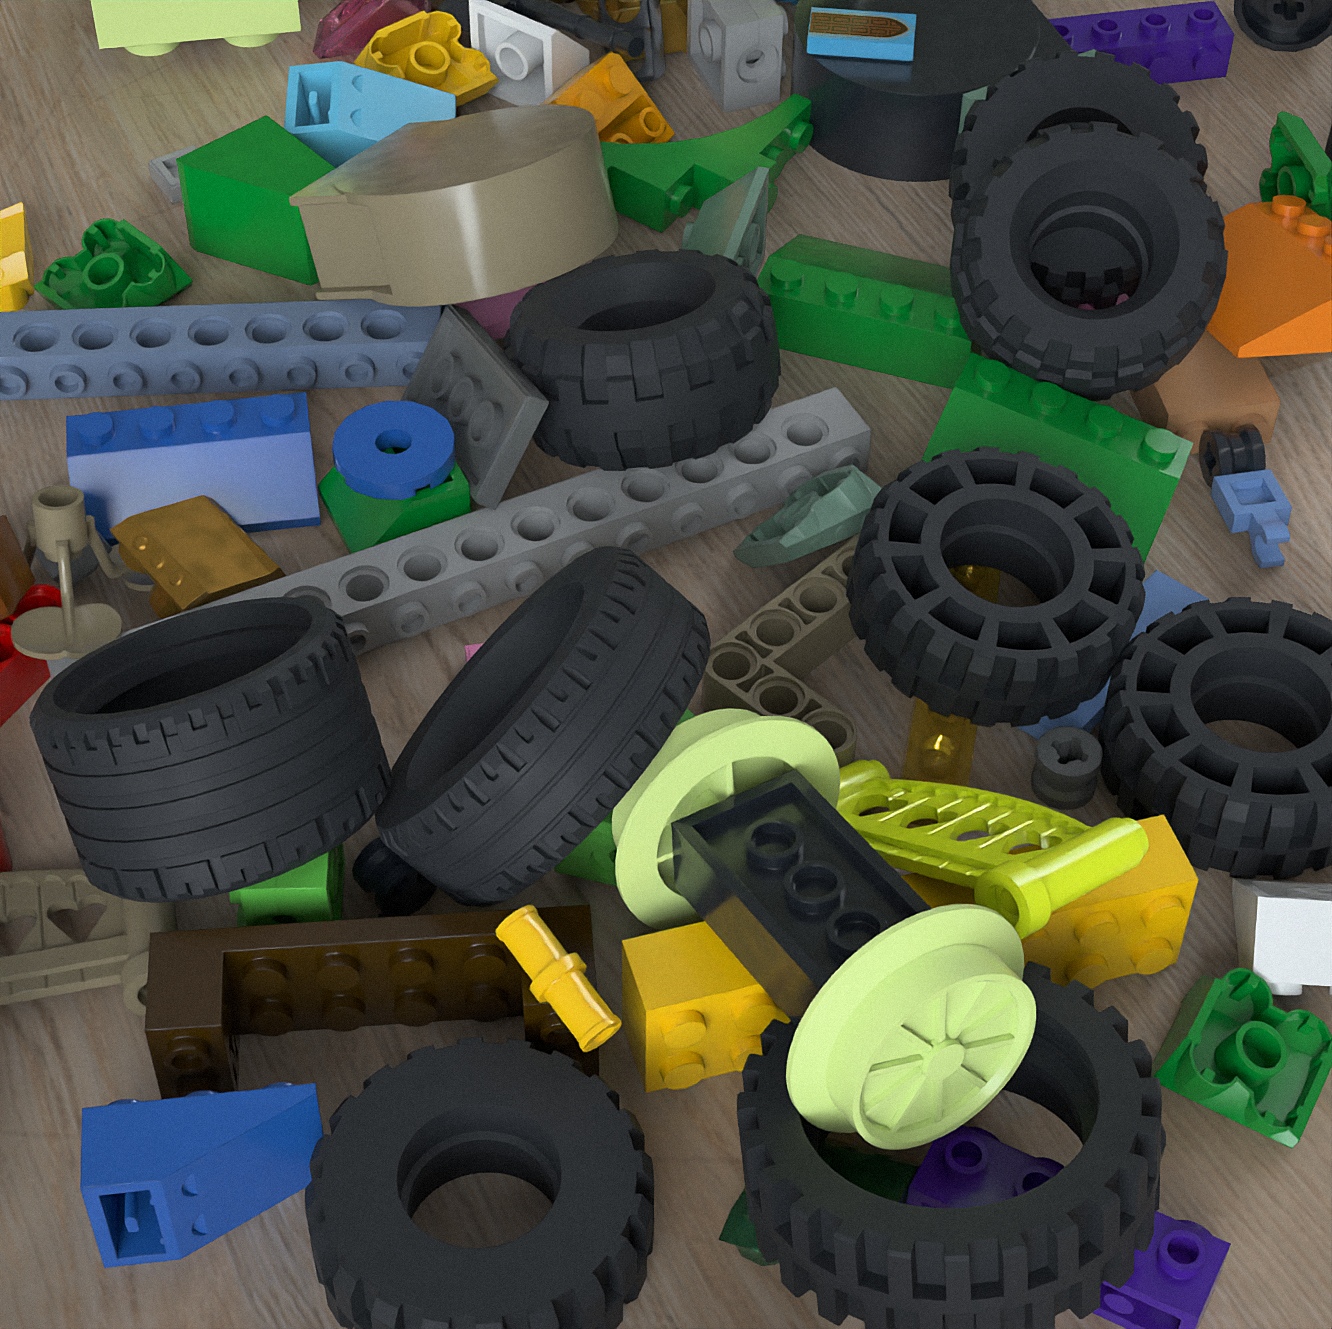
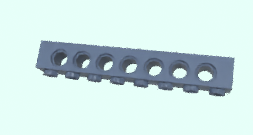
M372 299L0 312V401L408 386L442 316L441 305L406 307L387 305Z

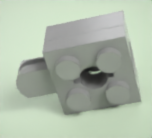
M688 0L687 59L722 112L727 113L780 101V82L786 76L782 42L783 36H786L788 33V19L784 8L781 5H777L774 0Z

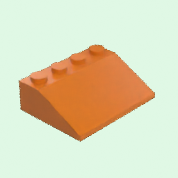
M1291 195L1274 196L1272 202L1248 203L1223 217L1225 223L1223 236L1225 250H1228L1227 272L1217 308L1206 330L1236 358L1332 352V221L1326 217L1319 216L1312 209L1308 208L1306 201L1302 198Z

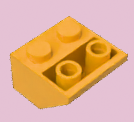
M612 51L580 70L540 104L568 105L589 111L594 116L599 140L603 142L621 144L666 143L675 135L673 129L622 57Z

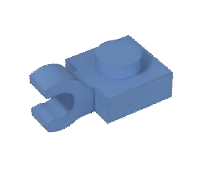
M1271 469L1214 476L1210 495L1230 533L1249 532L1252 554L1259 568L1284 565L1285 559L1280 552L1278 543H1285L1290 540L1287 525L1292 507Z

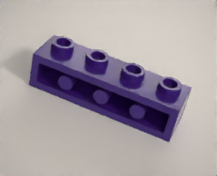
M1215 1L1048 19L1071 48L1078 51V54L1095 49L1098 52L1115 55L1114 61L1127 66H1131L1132 62H1135L1151 71L1149 78L1159 85L1163 82L1169 84L1226 77L1235 35Z
M961 1125L952 1132L933 1141L909 1186L906 1204L930 1208H966L996 1203L1021 1195L1040 1186L1065 1167L1055 1160L1045 1157L1036 1158L1006 1145L987 1130ZM1155 1211L1154 1235L1147 1251L1143 1252L1135 1249L1134 1273L1122 1288H1116L1104 1281L1100 1285V1307L1092 1313L1126 1329H1198L1218 1283L1231 1243L1213 1236L1205 1227L1189 1220H1176Z

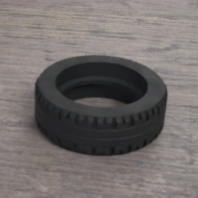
M602 546L583 554L569 563L538 588L496 629L459 671L412 734L391 769V786L375 812V822L381 841L460 905L476 907L493 906L512 898L534 884L567 857L605 819L643 774L673 732L696 692L710 655L711 639L704 614L630 549Z

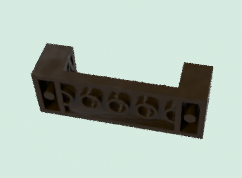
M590 904L536 908L540 918L568 954L577 953L586 964L587 968L584 975L597 991ZM518 909L150 932L145 1034L161 1099L185 1097L197 1091H214L217 1093L238 1091L240 1035L246 1034L280 1036L291 1031L321 1029L347 1032L366 1026L402 1024L409 1027H420L431 1022L473 1019L479 1022H492L503 1017L523 1016L525 1041L535 1044V1050L549 1055L555 1050L582 1064V1073L589 1078L594 1074L599 1076V1046L588 1052L582 1051L577 1039L549 1002L540 1003L529 990L533 981L505 943L496 936L495 931L498 926Z

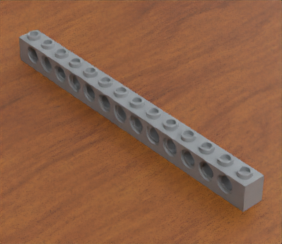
M833 387L770 409L759 424H753V429L748 435L734 444L727 443L719 447L716 453L696 460L690 458L674 462L672 466L655 469L639 467L627 468L626 471H604L599 468L500 502L496 510L486 507L123 632L122 637L158 622L217 605L259 598L294 597L312 600L339 614L345 624L352 652L357 657L365 652L404 638L416 636L421 632L457 619L472 616L482 610L510 600L528 596L562 568L595 548L602 546L627 548L639 556L644 552L683 538L692 537L708 529L736 519L745 518L753 513L781 504L799 486L811 478L819 476L824 471L852 464L865 474L868 471L871 428L838 388ZM64 657L59 660H46L51 680L79 659Z

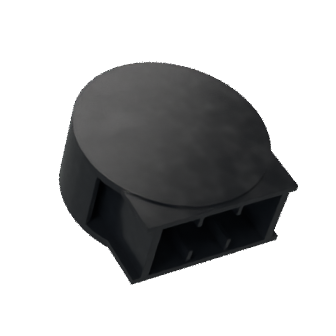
M799 0L794 17L790 96L796 93L812 102L809 123L813 125L814 130L809 145L828 160L851 171L881 179L906 182L948 180L950 178L955 143L959 134L963 94L990 85L1002 74H1009L1010 77H1014L1017 75L1019 64L1029 59L1041 57L1042 61L1045 62L1055 59L1056 52L1073 49L1032 0ZM811 7L916 14L913 60L901 61L807 53Z

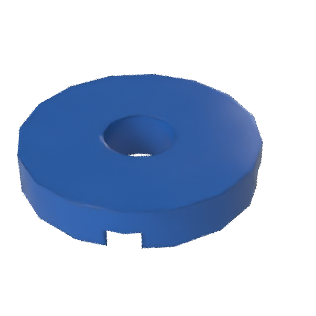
M384 401L364 406L344 419L334 433L332 445L333 461L337 473L339 472L345 477V484L355 492L375 499L402 500L416 496V489L430 484L431 490L443 483L454 468L456 455L455 434L449 421L431 407L412 401ZM391 447H402L407 449L406 451L398 454H387L382 452L383 450Z

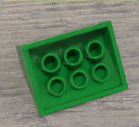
M799 234L768 257L757 279L759 287L770 298L777 328L779 349L952 390L971 352L981 355L982 349L976 342L971 343L960 323L958 308L955 299L952 298L949 267Z
M971 352L921 460L929 463L933 456L954 449H959L961 453L973 452L977 447H999V452L1017 454L1019 451L1038 455L1040 456L1039 461L1056 468L1060 464L1078 475V480L1091 489L1095 486L1109 499L1110 509L1116 516L1122 515L1134 537L1132 547H1138L1144 564L1194 443L1176 436L1166 429L1154 427L1122 414L1110 406L1100 405L1073 394L1056 384L1036 381L1007 367L1000 361L988 359Z

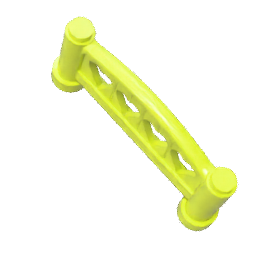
M859 759L839 768L840 792L836 810L889 865L905 871L917 872L927 877L943 879L946 882L964 887L969 886L974 889L975 905L990 908L1002 915L1016 930L1020 940L1044 928L1050 919L1051 913L1137 867L1148 851L1149 842L1145 830L1137 821L1131 818L1113 817L1094 827H1090L1045 806L996 792L934 782L891 779L887 769L877 760L867 761ZM874 807H887L890 810L887 812L859 816V814ZM929 818L938 821L937 824L911 829L907 828L909 823L918 819ZM970 831H984L990 835L961 842L956 841L959 835ZM1021 844H1037L1042 848L1041 850L1016 855L1008 854L1011 848Z

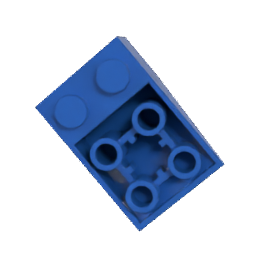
M280 1082L255 1090L227 1093L197 1091L180 1098L152 1101L121 1099L105 1106L82 1108L80 1190L104 1268L183 1259L306 1188L312 1181L309 1163L317 1141L324 1135L316 1083L295 1085Z

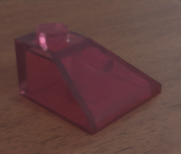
M343 0L319 21L313 53L319 59L360 54L377 30L423 10L427 14L430 13L432 2L430 0Z

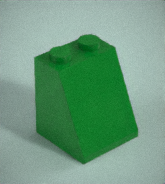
M267 115L176 159L189 242L195 251L309 286L319 282L299 207L291 206L289 197L334 170V166Z

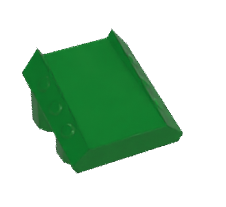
M1281 111L1277 114L1276 124L1272 127L1269 138V149L1272 158L1271 167L1265 168L1262 171L1259 181L1261 201L1272 202L1273 197L1277 195L1296 196L1305 200L1306 206L1319 216L1326 217L1332 221V162L1303 119Z
M103 218L93 222L84 231L81 239L83 250L73 257L68 256L56 259L44 271L43 280L33 286L57 310L153 307L169 301L174 296L192 287L193 280L162 246L125 219L118 222L112 218Z
M1236 968L1230 970L1220 979L1202 975L1182 999L1181 1003L1183 1004L1152 1064L1151 1077L1158 1078L1161 1086L1292 1149L1300 1141L1332 1068V1035L1323 1020L1308 1010L1295 1009L1287 1013L1273 1006L1272 993L1266 981L1249 969Z

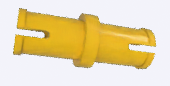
M533 904L516 910L498 926L495 931L496 936L505 943L533 981L529 990L540 1003L549 1002L577 1039L579 1047L583 1052L597 1048L618 1031L622 1021L617 1015L613 1014L585 977L586 964L577 953L568 954L540 918L538 910Z

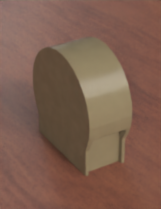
M568 105L518 106L484 111L448 120L407 123L289 197L290 205L299 207L321 289L315 292L317 300L372 299L387 305L423 307L489 298L527 288L567 273L600 255L612 245L619 234V224L594 116L583 108Z

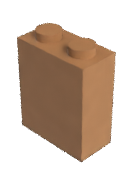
M1206 329L1200 340L1179 365L1176 364L1157 382L1137 392H1134L1133 389L1129 390L1143 422L1157 428L1166 429L1176 436L1193 442L1190 454L1199 453L1201 435L1207 430L1220 429L1223 433L1229 434L1233 433L1239 426L1253 424L1259 430L1263 443H1270L1281 403L1258 357L1236 358Z

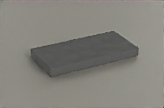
M448 304L445 307L400 400L412 401L431 407L449 421L455 434V461L469 483L470 495L477 504L495 510L549 404L544 395L521 372L518 366L508 359L501 347L467 309L454 304Z

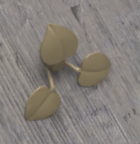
M55 485L42 488L32 496L34 520L26 522L27 539L23 554L30 569L37 547L44 552L46 559L58 562L62 608L40 607L23 613L14 620L11 626V639L18 651L32 658L43 660H59L64 657L80 659L88 653L121 638L123 632L121 617L110 605L92 603L74 607L70 561L76 560L82 555L83 548L89 542L107 577H122L127 587L139 591H151L155 583L147 574L135 572L125 565L118 553L119 544L112 546L113 550L109 554L107 553L95 530L94 516L86 515L84 494L80 489L67 485Z

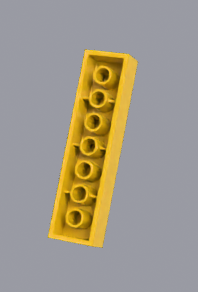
M1164 814L1137 820L1145 830L1149 842L1148 851L1137 867L1051 913L1050 919L1044 928L1021 940L1024 953V967L1028 961H1032L1051 968V981L1062 987H1066L1075 979L1092 989L1106 980L1135 973L1142 975L1154 974L1169 965L1177 963L1199 879ZM1034 844L1009 850L1008 854L1016 855L1041 850L1042 848ZM917 872L901 875L932 909L952 904L975 905L974 889L969 886L964 887L946 882L943 879L939 880L920 875ZM705 921L622 940V1025L645 1093L665 1088L673 1090L685 1089L695 1085L702 1079L734 1071L742 1072L748 1055L751 1053L762 1055L760 1034L773 1019L786 1024L791 1021Z

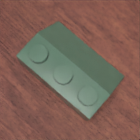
M758 166L705 200L696 222H687L682 249L699 250L706 255L713 256L719 254L731 258L738 263V266L742 265L749 269L757 278L766 249L769 168Z

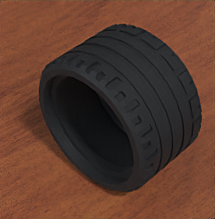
M270 597L217 605L176 616L127 634L88 653L57 674L39 695L29 717L31 729L40 754H42L50 781L53 784L61 811L65 816V821L85 876L97 889L122 899L136 902L164 903L206 898L252 886L298 868L332 850L360 830L372 818L392 783V772L381 743V736L375 717L371 712V704L365 686L361 681V673L355 654L352 652V646L343 619L335 611L317 602L303 598Z

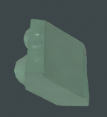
M852 464L824 471L819 476L813 477L799 486L786 498L782 508L746 536L743 542L733 550L736 559L751 568H759L790 562L857 535L861 532L865 516L870 512L874 498L882 488Z

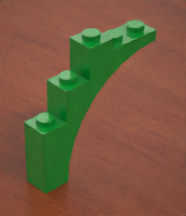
M794 93L772 111L740 127L701 138L668 143L621 144L600 141L615 211L662 233L678 217L683 218L686 216L691 207L700 210L705 200L759 166L769 168L768 214L778 195V187L774 185L775 179L780 175L785 164L796 153H802L811 141L814 130L813 125L809 123L812 102Z

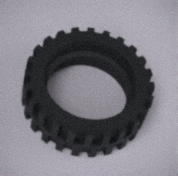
M1032 961L1027 962L1024 967L1022 981L1028 986L1035 999V1030L1022 1062L1002 1090L1023 1096L1055 1114L1078 1136L1083 1147L1064 1169L1040 1186L1004 1201L966 1208L920 1207L885 1199L847 1181L824 1162L818 1155V1149L831 1131L823 1130L808 1122L795 1108L787 1089V1059L797 1027L792 1021L786 1024L773 1019L760 1034L762 1055L752 1053L748 1055L742 1070L744 1092L737 1094V1119L749 1220L755 1224L757 1245L765 1261L771 1263L779 1259L781 1283L797 1298L809 1290H813L817 1295L818 1315L833 1324L840 1326L850 1315L864 1321L865 1329H1055V1316L1068 1309L1079 1319L1085 1318L1100 1307V1285L1106 1281L1116 1288H1122L1134 1273L1135 1249L1143 1252L1148 1250L1154 1235L1155 1211L1159 1210L1162 1114L1160 1080L1156 1077H1151L1152 1056L1144 1041L1138 1039L1128 1042V1020L1114 1006H1110L1101 1012L1097 1011L1094 1008V990L1075 979L1066 987H1062L1051 981V968Z

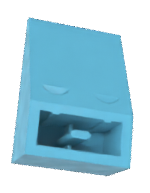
M343 61L289 66L284 129L335 168L407 123L456 118L455 94Z

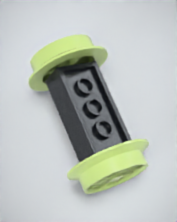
M733 708L706 712L682 722L674 728L643 774L613 809L612 834L617 848L615 875L619 893L626 906L640 921L661 931L705 921L793 1022L797 1030L794 1034L787 1059V1089L795 1108L814 1126L837 1133L858 1132L871 1145L883 1149L899 1150L932 1142L966 1123L980 1112L1013 1076L1029 1048L1035 1030L1036 1004L1032 992L1022 981L1024 953L1016 930L1002 915L984 906L952 904L932 909L836 810L840 792V770L837 757L828 741L814 727L795 718L760 716L749 710Z

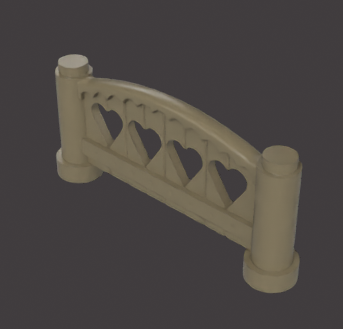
M36 869L0 872V921L9 924L22 916H31L37 919L13 955L4 956L0 952V1006L12 1004L13 1002L45 998L50 995L56 996L85 989L121 984L125 1006L131 1012L145 1016L150 932L178 931L174 902L149 903L122 899L93 886L85 876L83 869ZM90 904H102L107 907L85 942L75 943L50 921L51 916L61 909L80 911Z

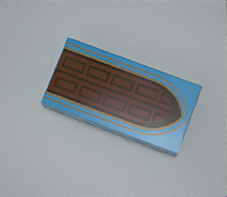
M811 7L807 53L912 61L916 14Z

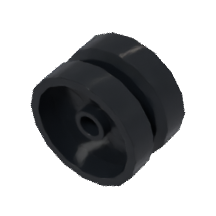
M1234 0L1233 12L1240 29L1254 43L1273 51H1301L1317 46L1332 35V0Z

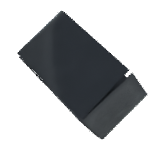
M597 0L599 22L614 28H624L628 33L638 36L644 41L645 61L643 66L633 73L639 82L659 79L664 74L666 68L660 0H640L641 6L638 15L627 23L614 21L606 11V0ZM601 45L602 56L611 51L609 48Z

